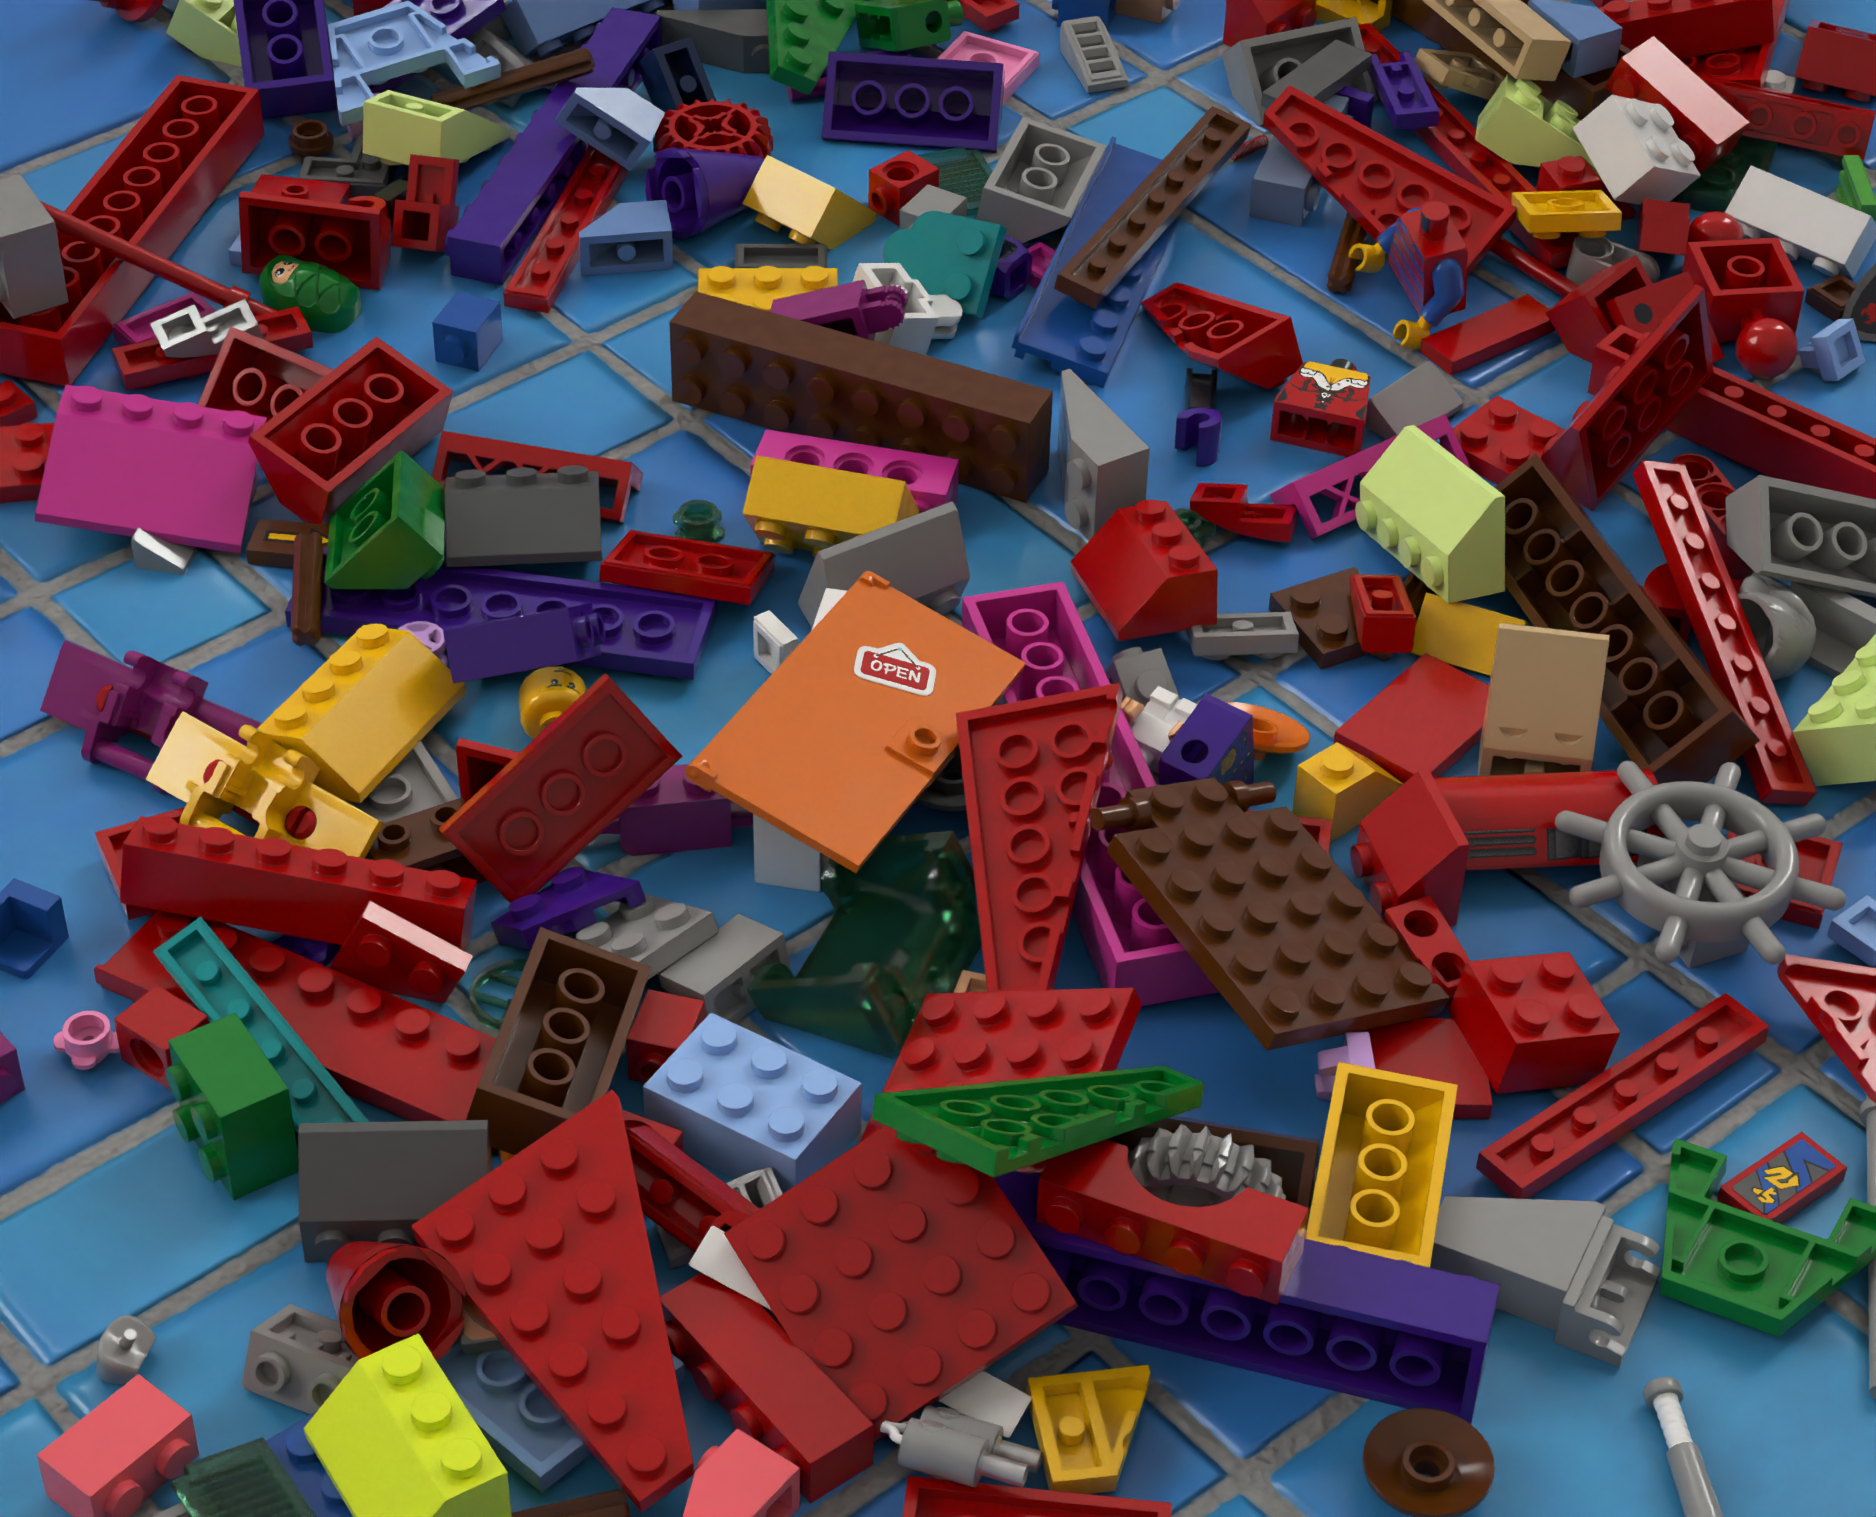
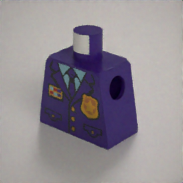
M1206 693L1161 754L1158 762L1159 784L1167 785L1213 777L1220 784L1237 780L1244 782L1246 785L1253 784V715Z

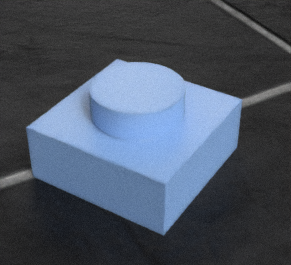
M1866 895L1831 920L1827 937L1871 967L1876 965V901Z

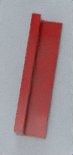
M443 430L432 474L436 481L446 483L450 459L472 463L477 470L484 471L486 476L493 474L500 468L510 470L527 467L536 469L537 473H557V470L564 466H584L588 468V471L599 472V485L617 488L613 509L600 507L601 520L623 524L630 490L640 491L643 472L632 462Z

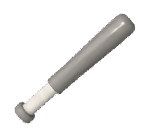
M1660 1377L1652 1380L1644 1387L1643 1396L1647 1406L1657 1412V1417L1669 1448L1666 1457L1685 1517H1724L1699 1446L1693 1443L1682 1412L1680 1402L1684 1394L1679 1381L1672 1377Z

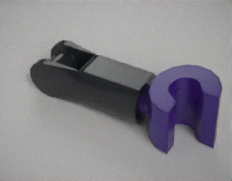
M1187 368L1183 412L1178 414L1176 420L1174 449L1185 450L1190 446L1197 445L1196 466H1208L1215 463L1220 455L1222 415L1216 410L1217 370H1212L1211 374L1192 373L1193 368Z

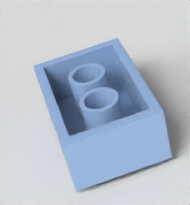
M712 1012L643 1086L644 1118L683 1131V1152L734 1179L756 1170L771 1167L782 1194L841 1156L861 1133V1082Z

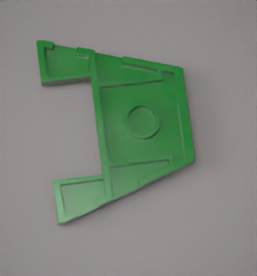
M1676 1138L1672 1144L1661 1295L1780 1337L1876 1258V1206L1850 1198L1828 1239H1823L1711 1200L1726 1173L1727 1155Z

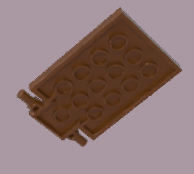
M1213 777L1128 790L1125 798L1118 805L1094 808L1091 811L1090 823L1096 831L1120 827L1129 831L1114 834L1107 853L1266 1051L1344 1035L1349 1032H1358L1441 1014L1450 998L1438 984L1432 983V975L1428 969L1412 958L1398 938L1397 933L1387 925L1365 899L1363 893L1351 883L1334 863L1332 857L1322 849L1301 824L1299 818L1287 806L1245 813L1250 806L1269 804L1275 801L1276 789L1271 782L1266 781L1246 785L1244 782L1237 780L1220 784Z

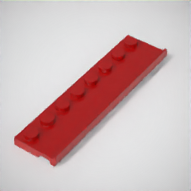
M158 910L104 965L98 964L94 968L96 983L135 1002L157 985L197 1009L153 953L156 948L195 921L197 917ZM203 919L347 1095L407 1121L466 1120L496 1038L223 922ZM491 1147L492 1155L496 1151V1148Z

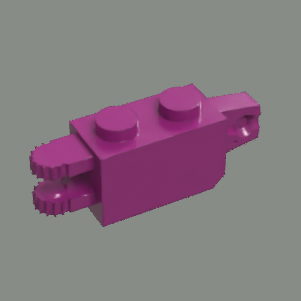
M865 280L775 299L769 312L874 341L876 333L887 331L889 328L894 329L896 326L899 327L900 323H903L908 294L905 293V289H901V286L897 287L896 284L894 286L889 284V287L880 286L867 289Z
M689 764L674 765L600 834H619L621 850L631 856L732 847L731 828L752 826L753 813L713 790L708 792L691 782L685 775V768Z

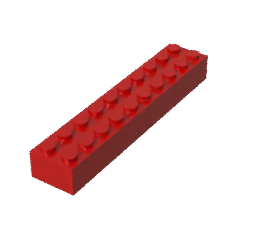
M176 75L64 212L168 260L263 138L264 127L259 89ZM56 229L69 303L13 319L3 303L0 302V373L6 376L22 377L47 382L52 385L65 386L71 385L112 333V325L122 320L156 275Z

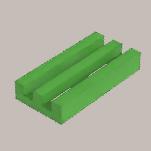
M1843 155L1842 165L1844 170H1840L1838 177L1841 185H1837L1835 191L1838 202L1866 213L1876 221V197L1863 162L1859 155Z

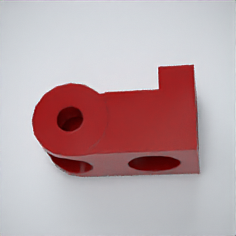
M1429 895L1385 909L1383 920L1397 933L1398 938L1412 958L1428 969L1432 975V983L1438 984L1450 997L1448 1001L1453 1000L1465 965L1470 960L1432 897ZM1417 917L1415 925L1406 929L1404 922L1409 918Z

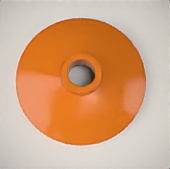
M1226 702L1253 715L1254 760H1264L1266 754L1299 752L1308 746L1310 740L1308 730L1293 718L1258 705Z

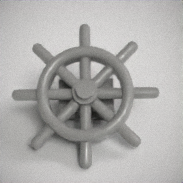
M1624 761L1618 766L1617 775L1632 795L1615 809L1608 822L1567 810L1558 813L1555 818V826L1559 831L1602 844L1599 857L1602 878L1573 887L1569 893L1570 902L1578 908H1583L1614 898L1631 916L1661 932L1655 954L1657 959L1663 963H1672L1679 955L1687 967L1691 969L1748 950L1750 942L1767 963L1779 964L1784 960L1786 951L1769 927L1783 916L1792 899L1833 911L1842 909L1846 904V895L1841 889L1798 877L1799 856L1795 843L1821 835L1826 829L1824 817L1819 814H1810L1782 823L1767 807L1755 799L1736 791L1741 770L1733 762H1726L1721 765L1714 784L1695 781H1675L1653 785L1636 763ZM1682 820L1699 821L1700 824L1687 827ZM1656 824L1667 839L1641 831ZM1722 828L1738 836L1727 840L1721 834ZM1629 852L1639 854L1637 867L1632 862ZM1760 854L1768 868L1740 859ZM1734 882L1760 889V891L1746 898Z

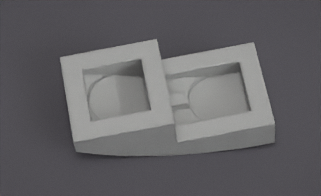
M245 299L201 318L195 304L151 323V327L166 357L187 358L219 354L230 326L265 339Z

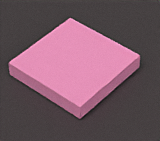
M963 31L937 59L1003 63L1005 71L1004 104L1038 68L1040 53Z

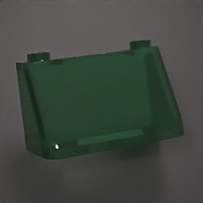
M953 831L886 837L857 873L829 858L822 872L821 883L824 893L829 898L836 912L797 976L794 977L791 970L782 963L765 964L757 972L747 988L754 1005L764 1019L882 1057L897 1059L926 994L954 993L962 970H968L982 946L974 871Z

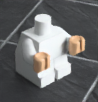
M1160 686L1152 692L1150 701L1145 707L1142 703L1127 696L1121 702L1122 711L1148 768L1158 774V762L1161 754L1198 705L1185 698L1179 700L1177 694Z

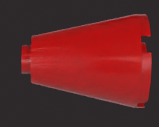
M354 1241L340 1247L330 1258L326 1268V1282L343 1338L349 1349L358 1359L418 1333L436 1361L448 1353L462 1332L465 1319L461 1315L463 1296L466 1298L465 1284L456 1269L442 1255L418 1245Z

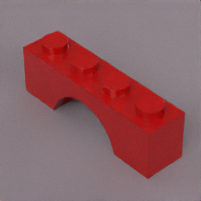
M1105 1139L1050 1158L1039 1178L1036 1222L1053 1227L1059 1232L1073 1234L1111 1247L1120 1253L1134 1255L1172 1268L1180 1274L1192 1275L1232 1289L1241 1295L1255 1297L1277 1305L1303 1252L1309 1208L1249 1187L1232 1199L1216 1205L1189 1207L1169 1203L1152 1195L1135 1179L1128 1163L1127 1146Z

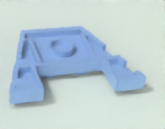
M404 1L328 24L339 122L342 127L363 120L364 101L374 97L368 87L369 85H381L389 79L409 73H420L429 67L442 63L448 64L465 89L501 78V64L491 55L485 59L476 53V46L465 38L457 40L446 32V25L410 1Z

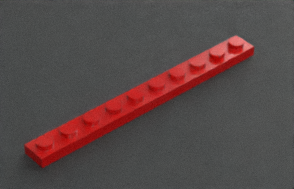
M1370 22L1359 25L1366 52L1377 54L1381 63L1399 62L1400 52ZM1425 80L1440 110L1438 126L1422 127L1414 131L1457 176L1511 204L1512 192H1538L1507 160L1475 140L1476 129L1432 84ZM1517 217L1508 227L1541 262L1552 269L1563 268L1568 265L1574 239L1579 236V232H1561V237L1556 239L1536 238L1533 236V233H1528Z

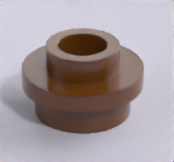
M319 120L298 122L293 126L292 134L289 136L290 150L303 158L307 156L322 157L334 145L332 133L328 130L327 125Z

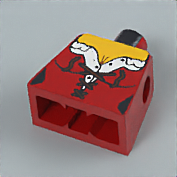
M1336 359L1330 365L1311 361L1303 363L1275 397L1270 440L1344 457L1361 452L1371 377L1367 373L1358 372L1355 365L1346 359Z

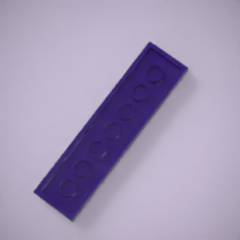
M324 547L321 632L354 635L363 625L383 624L387 628L398 629L407 623L416 621L430 622L438 625L443 630L469 624L592 603L594 613L601 614L605 627L606 641L605 644L600 645L602 655L567 664L694 680L717 614V600L639 587L474 566L447 567L446 563H442L440 568L430 578L423 580L420 577L408 589H331L324 583L327 548ZM292 597L285 610L287 627H291Z

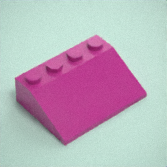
M65 385L54 422L35 512V521L133 537L137 528L140 527L141 530L169 543L241 554L261 471V466L248 441L249 436L266 423L267 417L251 415L238 410L225 411L201 407L190 402L176 403L152 399L141 394L127 395L103 391L92 386L78 387Z

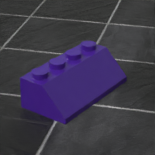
M829 51L821 138L822 140L997 152L1005 84L1003 63Z

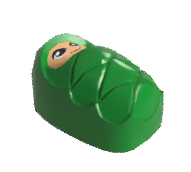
M279 255L267 263L261 272L259 284L263 304L277 311L298 306L311 331L324 333L341 332L355 322L362 312L359 287L347 277L321 264L305 262L288 255Z

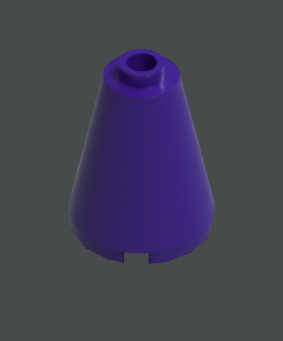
M676 147L668 148L657 152L653 157L658 158L655 166L647 169L645 176L647 201L666 200L672 228V238L677 240L692 238L749 208L742 203L764 160L754 155Z

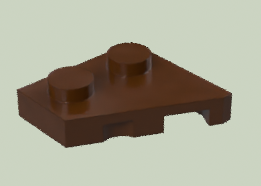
M1355 567L1270 593L1269 610L1271 612H1291L1299 633L1298 644L1321 670L1366 655V652L1361 649L1349 587V576L1359 574Z

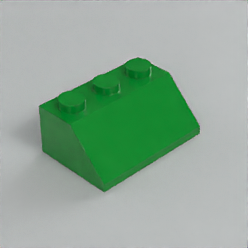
M400 450L330 514L324 583L331 589H408L420 577L423 580L430 578L444 561L445 488L403 450Z

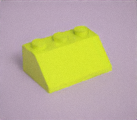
M419 1333L359 1359L304 1427L306 1439L353 1517H512L508 1473Z

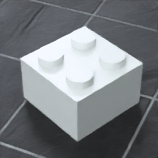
M1611 95L1572 128L1615 201L1638 205L1644 199L1670 202L1701 176L1693 163L1695 160L1693 151L1684 141L1678 138L1672 128L1674 120L1671 114L1660 104Z

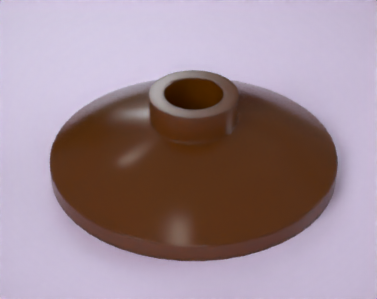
M1430 1408L1406 1409L1393 1413L1381 1420L1369 1433L1362 1457L1365 1477L1378 1497L1392 1508L1413 1517H1458L1468 1513L1477 1507L1488 1495L1495 1472V1462L1491 1448L1475 1427L1456 1415ZM1420 1474H1427V1475H1430V1476H1432V1477H1427V1476H1423V1475H1420Z

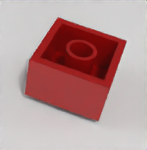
M1570 952L1467 961L1448 1011L1484 1069L1496 1094L1583 1085L1605 1071L1621 1033Z

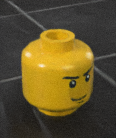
M556 666L535 670L525 678L519 688V714L522 727L531 739L534 740L587 691L583 679L572 670Z

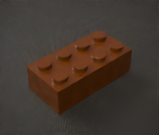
M540 927L466 1120H488L490 1147L516 1155L608 1092L651 971V966Z

